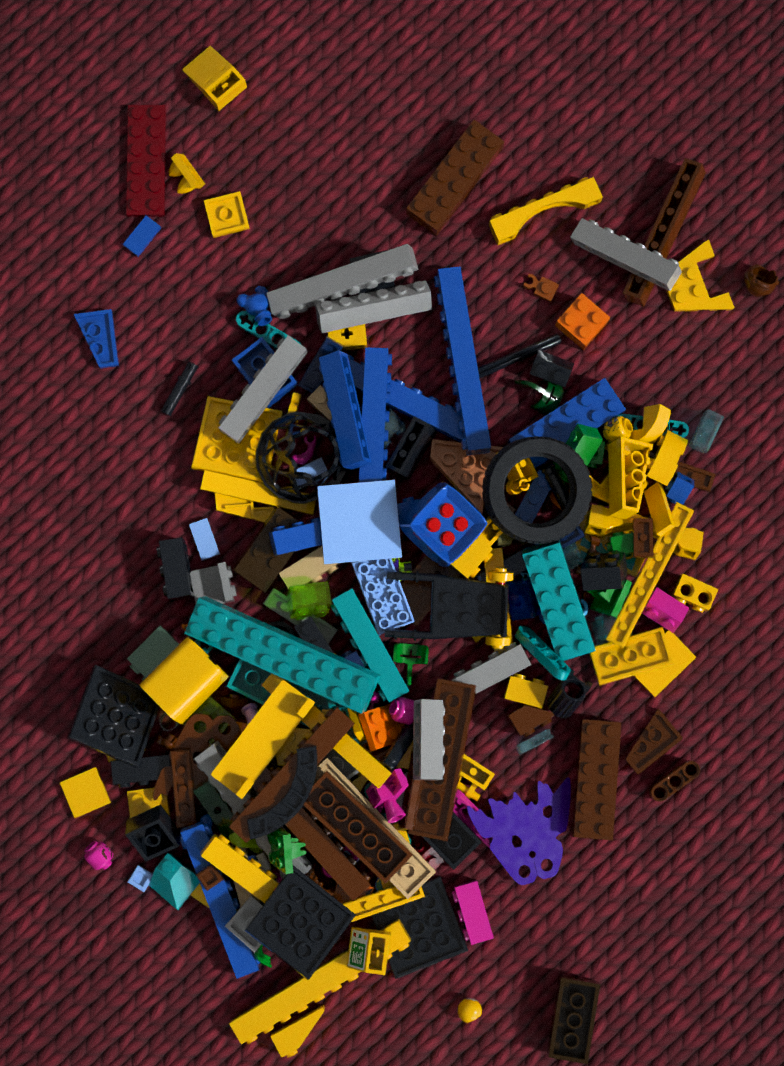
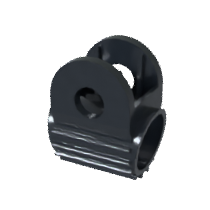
M571 667V672L567 679L560 680L547 699L548 710L561 719H566L572 715L582 703L593 684L590 681L584 683L574 676L575 671ZM568 682L575 683L581 689L575 698L568 696L564 690Z

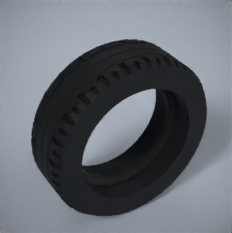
M536 436L513 441L503 447L493 457L484 474L482 496L490 519L503 533L522 542L545 544L564 538V536L569 535L580 525L590 507L592 484L587 466L573 448L557 439ZM529 457H544L554 461L563 469L569 481V499L565 508L557 517L548 522L536 524L521 520L513 514L505 500L504 485L508 473L518 462Z

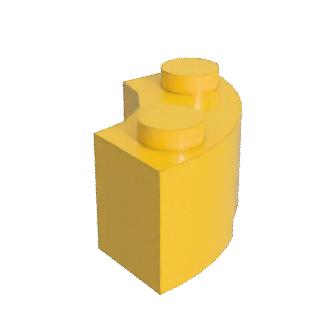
M667 430L664 436L661 435L656 444L659 447L654 459L650 458L649 465L647 466V477L668 486L678 467L677 463L680 455L684 454L688 440Z

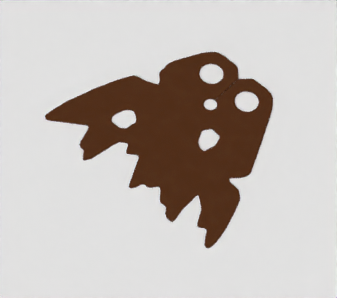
M205 714L193 715L187 721L175 743V747L172 749L190 748L194 794L197 798L202 799L204 805H206L213 791L217 790V788L210 784L205 772L201 771L197 764L194 763L193 754L194 752L202 753L211 745L208 743V740L211 738L215 742L218 741L224 750L228 752L241 735L237 722L231 716H217L212 720ZM197 721H203L206 724L205 732L197 733L194 729V724ZM224 722L231 726V731L226 735L221 734L218 729L219 725ZM166 766L161 770L154 788L153 800H157L160 794L167 795L171 787H173L171 766Z

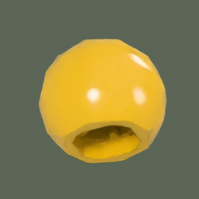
M474 998L462 1000L458 1006L459 1018L465 1023L479 1018L482 1015V1007L478 1000Z

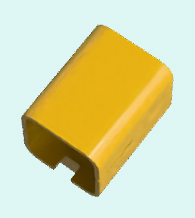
M186 637L141 682L140 687L174 721L183 724L229 676L218 664L215 665L208 658L209 655L189 637Z

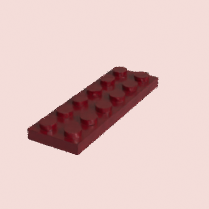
M128 105L127 217H145L146 215L148 217H165L166 105Z

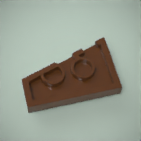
M658 708L625 760L635 773L639 775L683 740V737Z

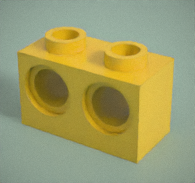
M681 574L671 596L684 605L686 603L692 605V609L703 613V611L710 610L718 589L690 576ZM682 585H685L689 588L690 592L688 596H685L681 593L680 589ZM700 593H703L707 596V602L705 604L701 603L698 600V596Z

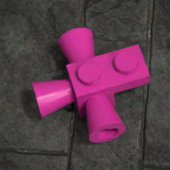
M401 768L393 770L392 774L380 788H377L372 783L366 790L369 797L367 800L372 804L373 808H376L380 813L383 807L385 808L388 823H395L406 816L405 812L396 802L398 797L409 786Z

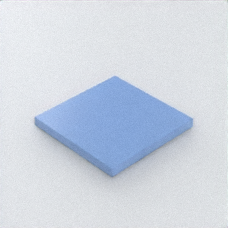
M395 480L317 486L324 564L402 558Z

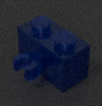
M530 577L515 578L513 581L506 582L509 585L508 612L512 615V620L535 618L540 614L538 600Z

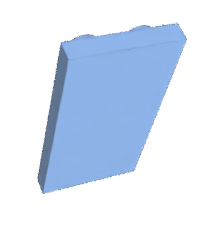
M392 559L352 562L378 635L384 634L385 629L395 630V628L415 622L400 580L396 582V580L387 579V572H396Z

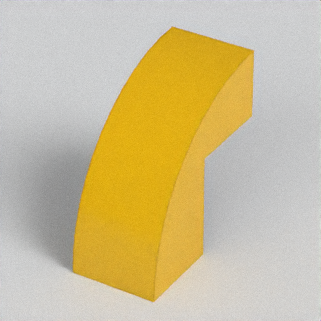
M661 404L644 407L643 429L633 430L629 439L654 444L666 429L671 410Z

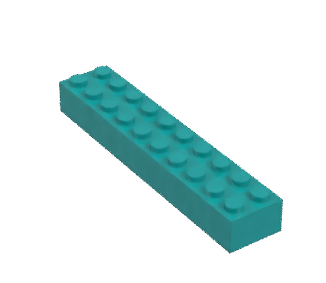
M207 596L198 598L184 633L360 714L367 710L381 676L374 671Z

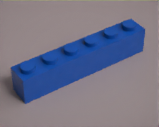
M338 350L319 357V370L323 375V388L328 397L327 406L332 415L331 424L336 433L335 441L340 451V463L344 468L351 470L370 464L372 460L348 354Z

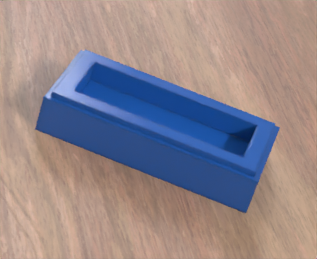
M146 215L123 243V246L139 257L160 231L161 226Z

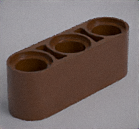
M693 761L683 762L655 782L649 788V796L655 801L666 800L699 775V765ZM689 764L694 766V773L692 775H688L685 771L686 766ZM672 776H677L679 779V783L675 787L670 784ZM657 787L663 789V795L660 798H656L654 795V790Z

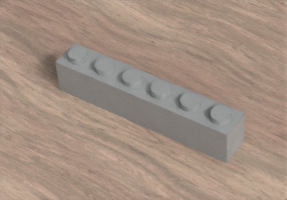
M582 218L570 237L575 245L668 291H671L682 273L676 260L672 258L667 260L655 250L651 252L638 242L634 244L630 242L631 240L624 235L618 236L608 227L603 229L591 219L587 221Z
M417 281L412 284L399 285L393 288L380 289L374 292L315 304L317 323L321 333L432 310L431 290L426 281Z
M287 336L285 339L282 338L278 342L276 352L274 354L271 353L267 357L264 368L262 370L258 369L253 376L255 380L251 385L247 384L242 391L243 396L240 400L236 399L230 407L231 412L228 416L224 415L219 421V430L238 444L307 354V349L290 336Z

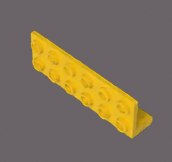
M282 680L213 770L211 776L243 799L315 702L304 696L285 680Z

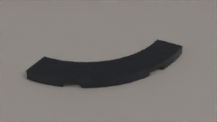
M316 746L296 749L297 768L289 791L275 807L264 814L247 819L250 840L265 836L289 822L302 808L312 790L316 777Z

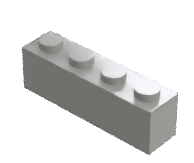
M513 642L511 645L506 646V650L499 654L496 651L488 655V660L484 662L479 660L471 664V669L457 671L454 673L455 677L452 678V681L476 685L475 694L525 669L531 665V662L521 643L516 644V642Z
M419 699L414 701L413 780H443L445 773L443 765L445 753L443 736L445 734L443 716L445 715V706L443 705V700Z

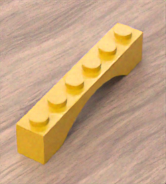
M582 178L578 181V184L573 186L568 184L562 187L559 192L545 194L540 200L532 199L521 208L516 206L511 208L509 213L494 215L489 222V227L497 245L515 239L522 226L530 218L543 210L562 206L576 207L584 210L601 203L603 196L595 178Z
M592 504L587 514L584 533L605 537L622 531L633 532V518L646 517H642L639 514H635L626 520L609 516V508H605L603 505ZM653 525V537L658 539L659 536L656 534ZM685 528L674 553L680 557L696 560L701 553L704 532L698 531L695 528Z

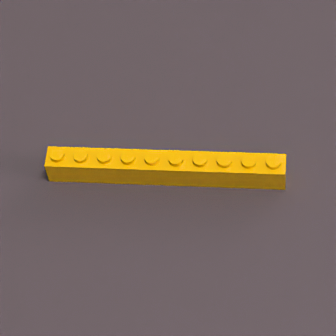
M400 919L381 929V931L391 932L388 959L392 957L391 953L397 949L401 952L409 947L408 943L411 942V938ZM349 949L318 967L309 980L304 977L300 978L231 1020L229 1024L241 1044L244 1042L250 1044L258 1038L257 1035L264 1032L266 1034L275 1028L274 1024L280 1021L282 1024L291 1018L290 1014L295 1011L301 1013L308 1008L307 1004L314 1001L317 1003L325 998L324 994L331 990L333 993L342 987L341 983L346 980L350 983L358 978V973L361 971L347 967Z

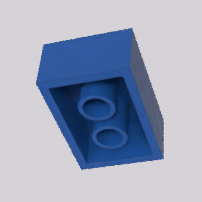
M261 337L233 358L232 362L248 384L251 385L255 380L253 378L258 369L262 370L266 365L265 360L271 353L274 354V351L264 338ZM290 375L267 408L298 386L297 381L292 375Z

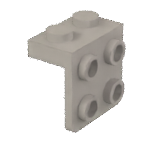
M226 562L218 563V566L190 572L195 603H197L199 597L207 596L222 604L235 601L234 596H237L235 585H231L230 580L233 577L231 566H228Z

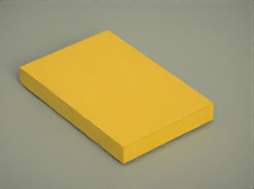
M669 630L665 633L674 665L634 676L653 697H656L696 658L676 635Z

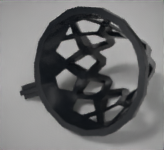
M293 412L272 421L263 431L255 451V464L264 486L275 496L292 503L305 504L318 500L317 486L340 484L347 468H344L340 460H338L340 451L335 441L336 433L331 421L318 414ZM296 420H305L309 422L311 425L305 426L294 424ZM293 427L302 428V430L293 432ZM287 428L286 435L275 442L274 432L278 429ZM310 431L323 434L333 444L334 462L330 469L314 478L306 472H297V464L289 456L294 450L295 438L303 436ZM269 440H270L271 446L267 449V446H268V443H269ZM286 440L288 446L282 452L278 444ZM273 449L278 456L275 467L266 463V455ZM283 461L290 465L289 473L279 470ZM268 469L273 471V478L271 477ZM334 472L333 479H331L328 483L325 484V482ZM278 474L287 477L291 486L280 487L276 483ZM323 478H325L321 484L317 483ZM296 479H305L307 482L297 486ZM308 485L316 487L308 495H302L299 488ZM286 490H294L296 494Z

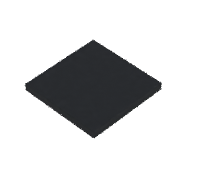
M94 665L67 738L137 768L140 765L160 706L140 687V684Z
M293 865V873L285 875L244 931L301 976L309 980L356 914Z
M440 876L426 881L422 885L425 897L372 915L377 930H381L397 919H400L411 938V942L408 943L409 947L401 952L397 949L391 953L392 957L388 959L395 979L469 951Z

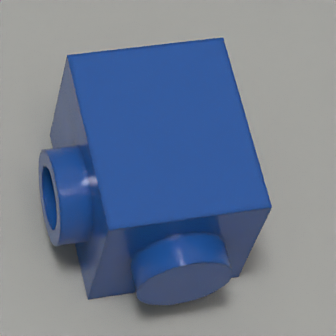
M677 472L668 486H665L668 500L674 504L678 502L683 505L694 488V480Z

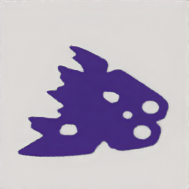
M569 777L564 780L555 793H552L548 784L538 781V803L536 805L531 801L526 806L516 792L513 793V799L509 800L508 805L502 801H495L492 798L488 799L494 819L487 817L481 809L474 811L470 806H467L469 817L476 830L483 838H493L490 843V850L514 881L520 885L533 883L537 876L547 879L557 874L562 859L563 847L556 837L566 831L568 825L571 797ZM548 805L552 807V816L550 818L543 816V808ZM516 835L521 839V847H514L512 836ZM531 851L536 853L534 858L529 856ZM544 859L552 861L553 866L550 871H544L541 868V863ZM523 865L530 868V875L526 878L519 875V868Z

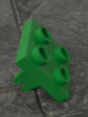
M626 579L622 589L588 590L594 597L589 609L617 618L625 598L630 592L632 582Z
M280 827L274 832L267 834L268 842L271 845L269 860L272 865L284 874L293 873L292 859L306 854L305 850H300L306 844L298 842L299 839L297 837H291L290 833Z

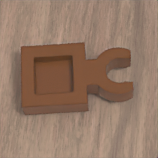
M528 274L527 278L531 279L533 283H524L523 287L528 290L535 289V296L551 303L559 284L545 277L538 281L533 274Z

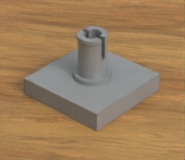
M251 895L225 927L255 953L262 944L244 930L263 905Z

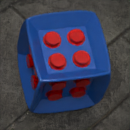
M442 482L431 489L410 510L399 527L430 559L438 563L439 566L448 567L470 547L488 523L464 496L446 482Z

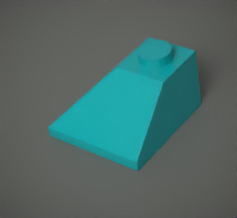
M167 853L155 868L149 886L175 909L179 910L200 882L192 869L174 854Z

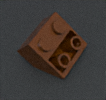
M525 705L506 716L517 735L527 737L535 732L534 728L536 726L544 727L552 722L551 717L554 714Z

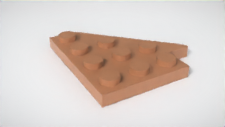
M432 439L430 460L458 492L482 514L484 474L490 461L503 447L491 446L489 453L466 456V450H462L461 442Z

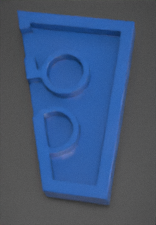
M112 310L74 314L99 368L119 366Z

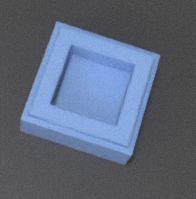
M137 865L128 883L145 892L153 873Z

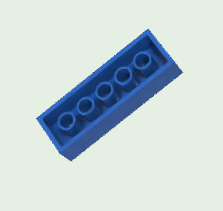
M603 378L510 438L508 444L518 439L536 436L550 437L566 444L570 433L574 430L577 423L597 428L598 430L607 421L623 414L626 408L606 378ZM529 457L535 470L550 461V459L544 457Z

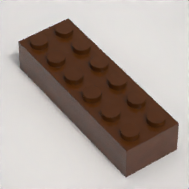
M473 120L409 204L406 214L437 236L504 147V141L476 120Z
M580 719L572 823L573 837L613 841L621 736L620 722Z
M327 769L314 782L304 806L386 884L413 855L412 851Z

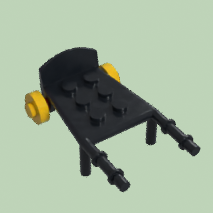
M496 567L495 570L488 571V580L496 581V583L441 575L439 570H436L434 574L419 573V571H416V573L399 572V570L397 572H387V579L396 580V582H399V580H413L416 583L418 581H432L430 631H417V629H414V631L397 630V628L395 630L385 629V637H392L394 640H397V638H413L416 641V639L486 636L485 644L492 645V648L503 649L504 646L511 645V636L507 635L509 585L505 581H513L514 572L507 571V568Z

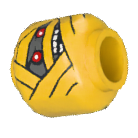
M618 416L605 423L603 435L610 442L615 441L619 437L630 438L633 426L629 419Z

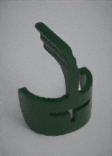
M544 379L547 382V387L543 389L527 380H516L514 382L516 385L534 389L542 394L541 399L536 404L531 405L530 408L548 415L560 404L564 393L562 386ZM551 392H552V395H551V396L555 397V399H553V398L550 397V399L548 400V398H549V396H550V394H551Z

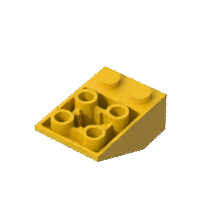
M211 46L182 69L218 111L247 88L246 80Z

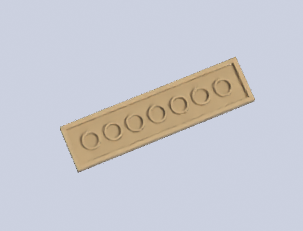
M328 758L324 759L317 767L314 782L327 769L412 851L413 855L389 880L409 899L436 871L388 823L387 819L376 808H373L372 804Z

